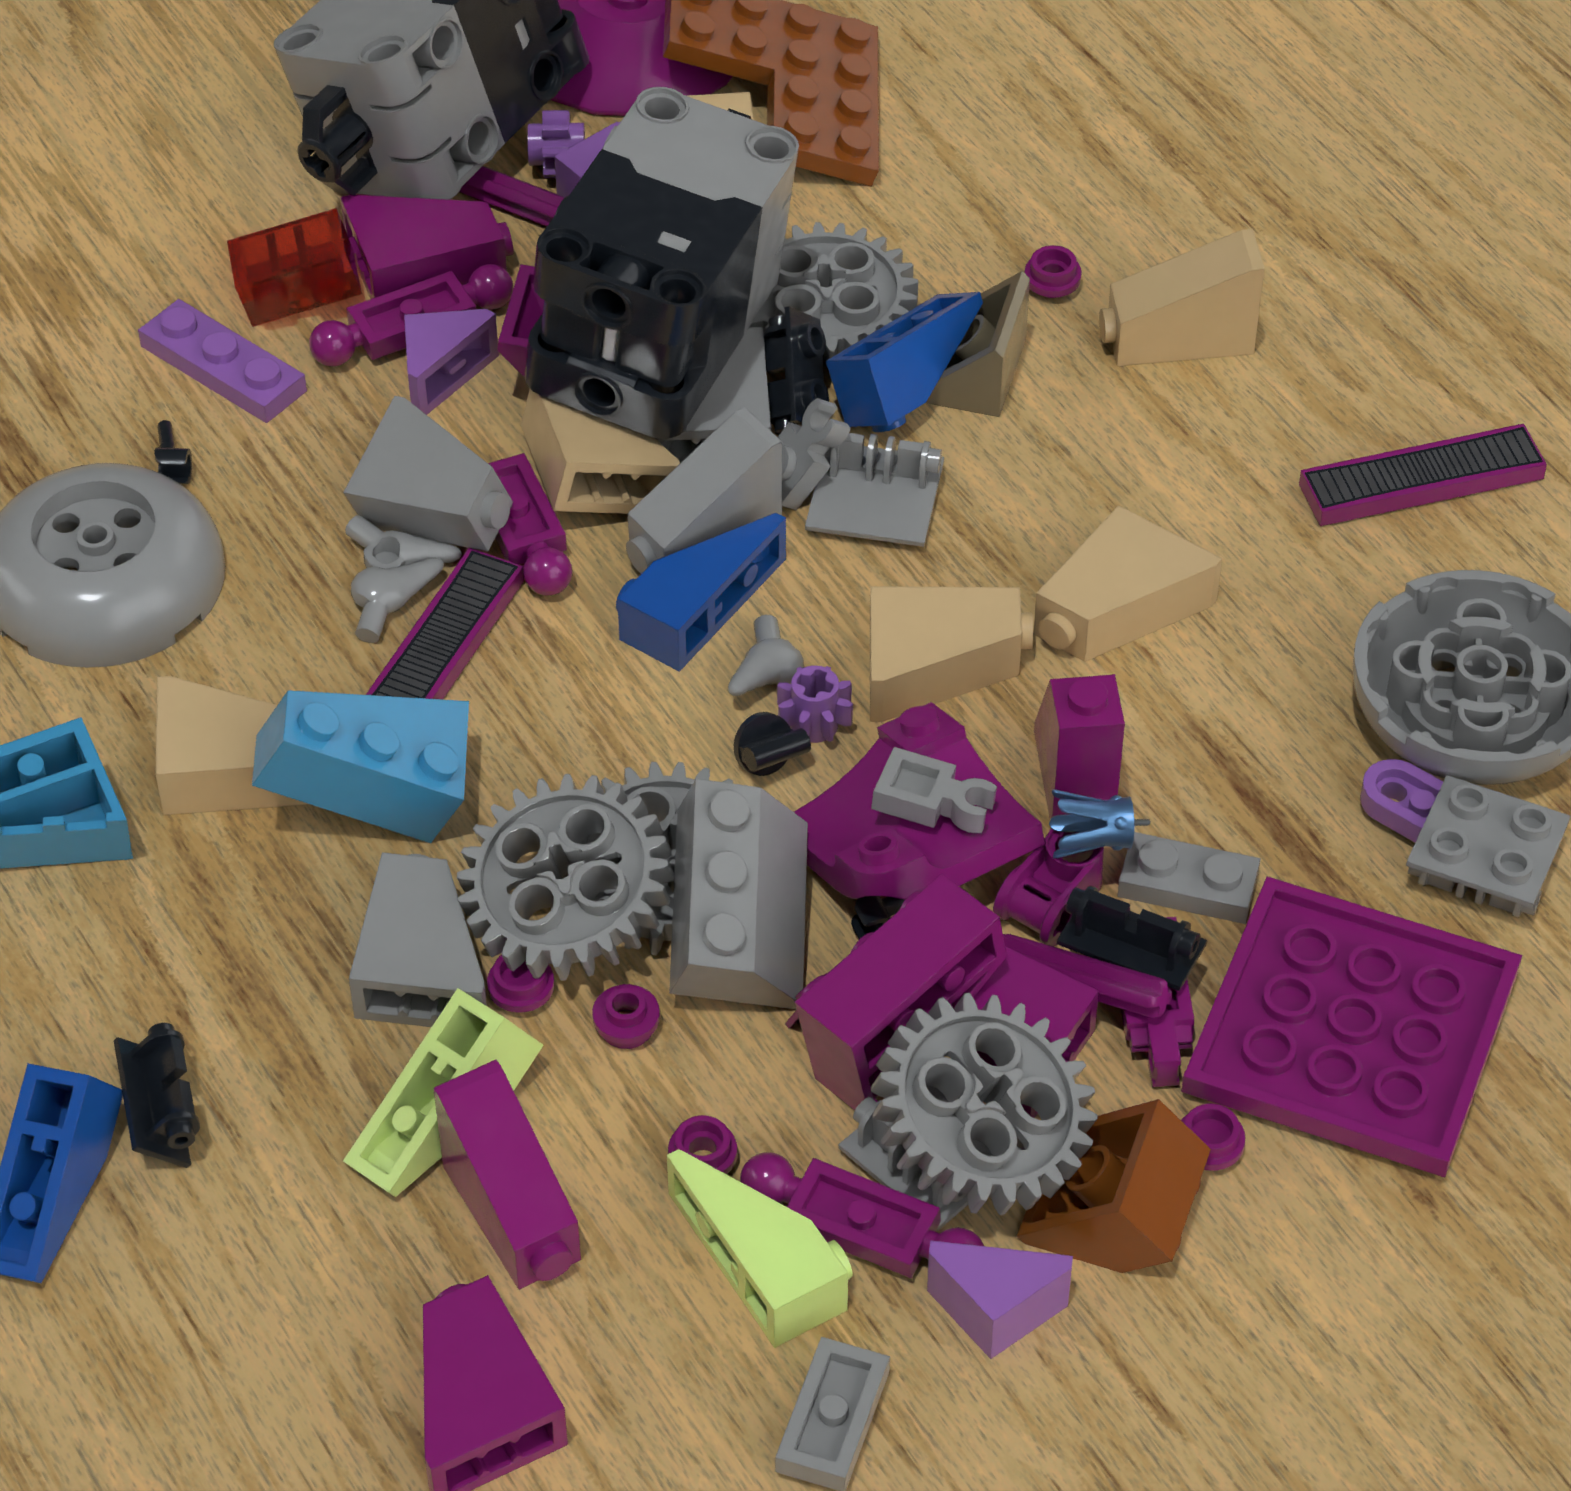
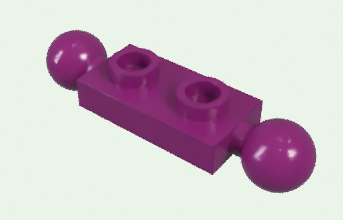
M486 264L478 267L471 274L468 283L461 285L455 274L449 271L346 308L348 326L340 321L328 320L318 324L313 329L309 338L310 352L319 363L329 367H336L346 363L352 357L355 348L361 345L371 360L406 348L404 315L475 310L476 305L482 309L496 310L509 302L514 288L513 280L510 274L501 266Z
M763 1152L751 1157L743 1166L740 1174L741 1183L780 1204L788 1203V1208L812 1220L826 1242L835 1240L844 1252L909 1278H912L922 1257L929 1259L930 1240L984 1246L979 1236L965 1228L955 1227L947 1229L942 1233L936 1232L941 1222L939 1207L816 1158L812 1159L803 1178L795 1176L793 1167L786 1158L772 1152Z

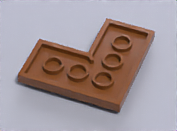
M783 0L665 1L664 58L768 85L767 125L784 128L797 138L799 149L796 167L872 187L879 172L878 26L867 24L856 18H845L816 10L805 4H794Z

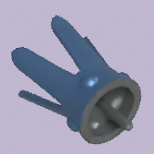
M1052 789V794L1060 799L1058 801L1059 809L1066 814L1052 817L1049 821L1050 828L1058 832H1077L1060 839L1058 843L1060 849L1054 852L1053 858H1060L1104 846L1111 847L1116 851L1123 848L1131 849L1134 841V826L1150 825L1149 819H1134L1133 803L1130 796L1122 798L1119 795H1114L1108 800H1101Z

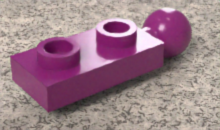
M525 453L488 463L493 467L513 501L510 507L509 518L506 524L499 529L495 537L505 559L518 565L525 563L524 578L527 585L534 592L544 596L559 594L569 585L573 572L572 564L563 552L567 550L566 533L553 511Z

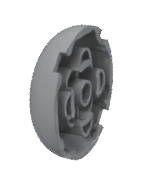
M95 463L71 467L55 472L31 484L11 499L0 511V635L2 637L9 635L12 639L27 646L28 654L37 659L64 666L88 668L121 665L152 656L176 643L175 634L188 626L193 620L197 618L203 621L217 602L225 578L224 552L218 529L211 515L188 489L156 471L120 463ZM67 568H76L77 571L68 570Z
M1482 570L1446 571L1407 582L1404 592L1393 597L1385 604L1379 601L1367 614L1358 631L1353 656V681L1363 714L1376 734L1396 754L1418 768L1442 778L1449 775L1473 784L1496 785L1519 782L1546 773L1571 757V614L1554 602V592L1531 581L1498 572ZM1455 667L1454 672L1440 671L1443 669Z

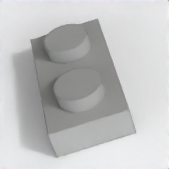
M1134 832L1133 846L1127 850L1120 875L1117 897L1246 924L1261 858Z
M821 1337L777 1451L775 1472L834 1490L846 1491L890 1372V1356Z

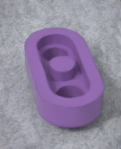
M1398 759L1382 760L1370 766L1364 774L1360 795L1361 805L1371 818L1409 840L1416 842L1443 781L1409 762Z

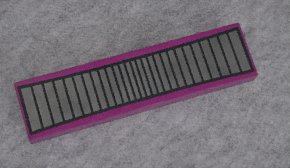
M1523 423L1303 469L1300 472L1299 486L1320 526L1541 480L1544 479L1547 463Z
M468 548L365 695L443 700L523 584V566Z

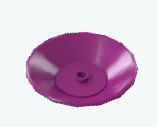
M558 0L561 9L571 11L575 15L590 58L588 65L582 71L575 74L551 101L593 115L625 116L638 95L651 87L672 88L685 96L706 95L725 87L733 76L663 57L666 0Z

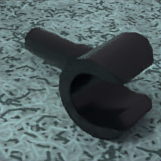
M168 420L160 421L157 426L160 446L154 450L155 460L158 463V473L173 479L179 484H189L192 474L191 450L189 448H175L171 422Z
M880 896L858 898L855 904L857 915L851 920V925L858 938L860 939L864 935L878 930L892 915L900 910L906 899L889 896L883 899Z

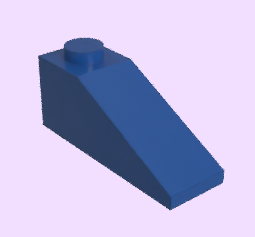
M981 293L937 294L828 359L826 364L844 422L850 427L871 426L873 432H886L905 424V415L926 403L983 304Z
M774 513L653 561L637 579L633 578L627 581L618 594L616 610L618 611L619 640L680 672L786 560V517Z
M27 1064L0 1165V1275L36 1283H42L107 1158L123 1098L122 1089L90 1075Z

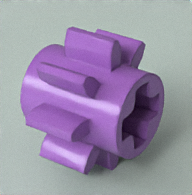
M543 110L542 123L528 124L529 166L543 165V176L545 178H556L554 156L585 139L584 123H570L569 110Z
M828 666L798 667L791 684L779 682L777 685L778 716L782 717L793 730L804 729L812 743L826 740L831 742L838 730V724L851 726L853 723L852 683L850 680L839 682L836 674Z

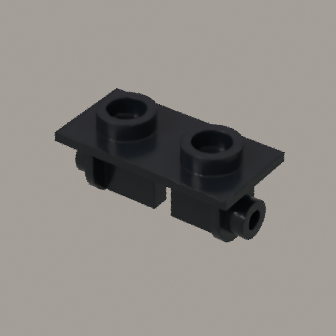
M791 306L784 307L785 315L770 317L768 319L769 327L763 330L766 372L776 374L785 371V379L767 383L770 424L774 425L775 434L777 435L782 432L789 422L802 426L805 410L815 399L819 398L829 402L828 390L824 384L823 354L826 350V339L821 328V321Z
M1091 885L1086 890L1075 887L1071 892L1066 912L1072 914L1057 939V945L1091 958L1163 978L1166 980L1168 987L1178 991L1181 990L1207 945V940L1201 938L1200 933L1191 930L1190 922L1182 920L1179 923L1145 909H1142L1140 914L1130 911L1129 903L1099 893L1098 888Z
M158 1023L149 1028L148 1036L139 1044L117 1037L113 1042L132 1151L188 1168L191 1165L188 1147L194 1143L195 1135L200 1130L199 1118L195 1115L190 1083L179 1079L187 1072L183 1051L185 1046L183 1035L176 1031L175 1027L170 1023Z

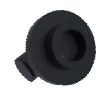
M759 712L748 717L738 728L734 739V755L738 764L745 771L758 776L773 774L781 769L788 759L808 753L811 750V741L804 729L793 730L782 717L770 712Z

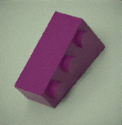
M940 874L926 888L912 893L903 902L900 910L878 930L860 938L854 945L851 953L831 971L812 980L803 991L801 997L794 1003L815 1079L853 1110L868 1097L878 1102L876 1100L878 1095L871 1092L872 1084L882 1072L876 1066V1063L885 1049L890 1047L888 1041L900 1025L906 1027L913 1013L919 1008L929 1014V1011L939 998L944 997L953 1009L964 993H970L974 998L1007 957L1000 917L945 875Z

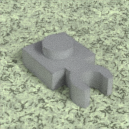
M819 398L815 399L805 410L802 426L789 422L779 434L778 438L782 441L783 507L794 510L800 507L831 467L824 456L829 448L839 446L847 438L851 429L847 423L830 419L837 410L835 403Z
M894 747L873 791L871 809L933 828L939 816L942 815L951 818L952 822L964 831L982 833L985 825L987 809L992 810L995 803L997 786L979 778H970L963 781L955 780L956 765Z

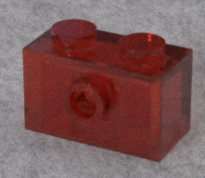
M337 208L227 240L235 289L252 327L362 294L353 247Z

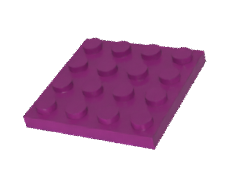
M1267 876L1184 1073L1181 1092L1445 1178L1517 978L1523 955Z

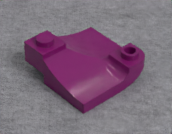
M932 702L924 706L909 708L900 717L878 726L879 739L866 755L833 786L814 800L794 811L795 814L808 823L807 866L835 890L853 899L864 896H889L907 899L915 891L926 888L940 874L945 875L960 886L1045 845L1042 823L1020 805L991 773L968 741L965 727ZM897 747L956 765L955 780L963 781L970 778H979L997 786L995 803L992 810L987 809L985 825L982 833L964 831L958 828L951 818L942 815L939 816L933 828L871 809L873 791L893 748Z

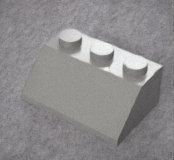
M695 779L677 810L669 994L796 1009L794 1003L796 1001L795 996L803 990L808 823L761 787Z

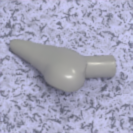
M361 515L354 516L348 522L345 529L347 536L365 548L363 552L366 568L380 567L386 569L400 567L429 558H438L443 563H452L459 560L462 556L458 547L448 543L425 539L406 532L392 530L383 532Z
M429 558L400 567L386 569L367 567L359 572L351 582V596L354 602L364 607L355 635L367 643L378 642L387 614L398 611L413 595L432 581L442 571L444 567L443 561L438 558Z
M762 615L754 621L756 644L749 649L736 673L731 677L728 691L732 696H740L765 685L778 684L779 682L791 683L797 668H804V659L800 651L788 640L781 639L776 617Z

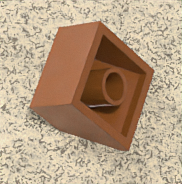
M1159 1099L1098 1115L1097 1121L1085 1133L1093 1140V1143L1082 1158H1079L1082 1165L1069 1181L1063 1179L1065 1183L1053 1197L1048 1198L1042 1194L1034 1206L1026 1210L1017 1237L1026 1245L1060 1255L1073 1256V1259L1120 1273L1172 1262L1181 1244V1235L1194 1197L1199 1191L1201 1177L1211 1149Z

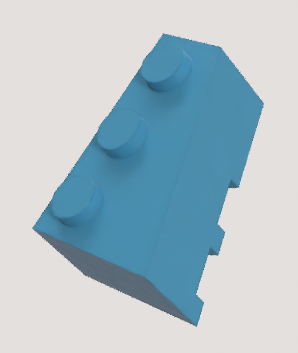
M288 690L256 735L252 786L431 843L464 801L469 701Z
M82 717L0 745V869L133 859L127 819Z

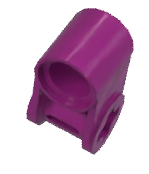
M1050 829L1044 838L1045 845L1033 850L1027 859L1017 866L1005 879L994 901L993 912L1004 921L1013 918L1040 934V942L1054 947L1057 945L1058 937L1072 914L1066 912V906L1073 889L1077 887L1086 890L1091 885L1098 888V892L1102 887L1104 847L1053 858L1054 852L1060 849L1058 846L1060 839L1077 832H1058Z

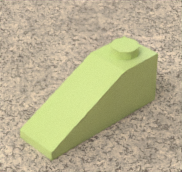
M457 988L343 1162L391 1195L398 1196L442 1158L433 1088L497 1059L514 1091L544 1045L505 1017Z
M680 1149L667 1154L668 1194L774 1348L848 1311V1280L853 1276L851 1264L842 1247L835 1240L826 1242L812 1220Z

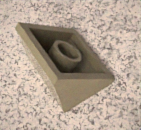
M1023 271L981 293L983 304L928 398L927 404L1000 417L1026 340L1030 278Z

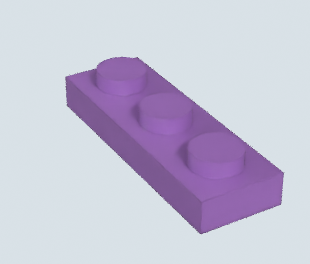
M180 299L176 300L138 329L142 348L265 423H268L307 392L305 374Z

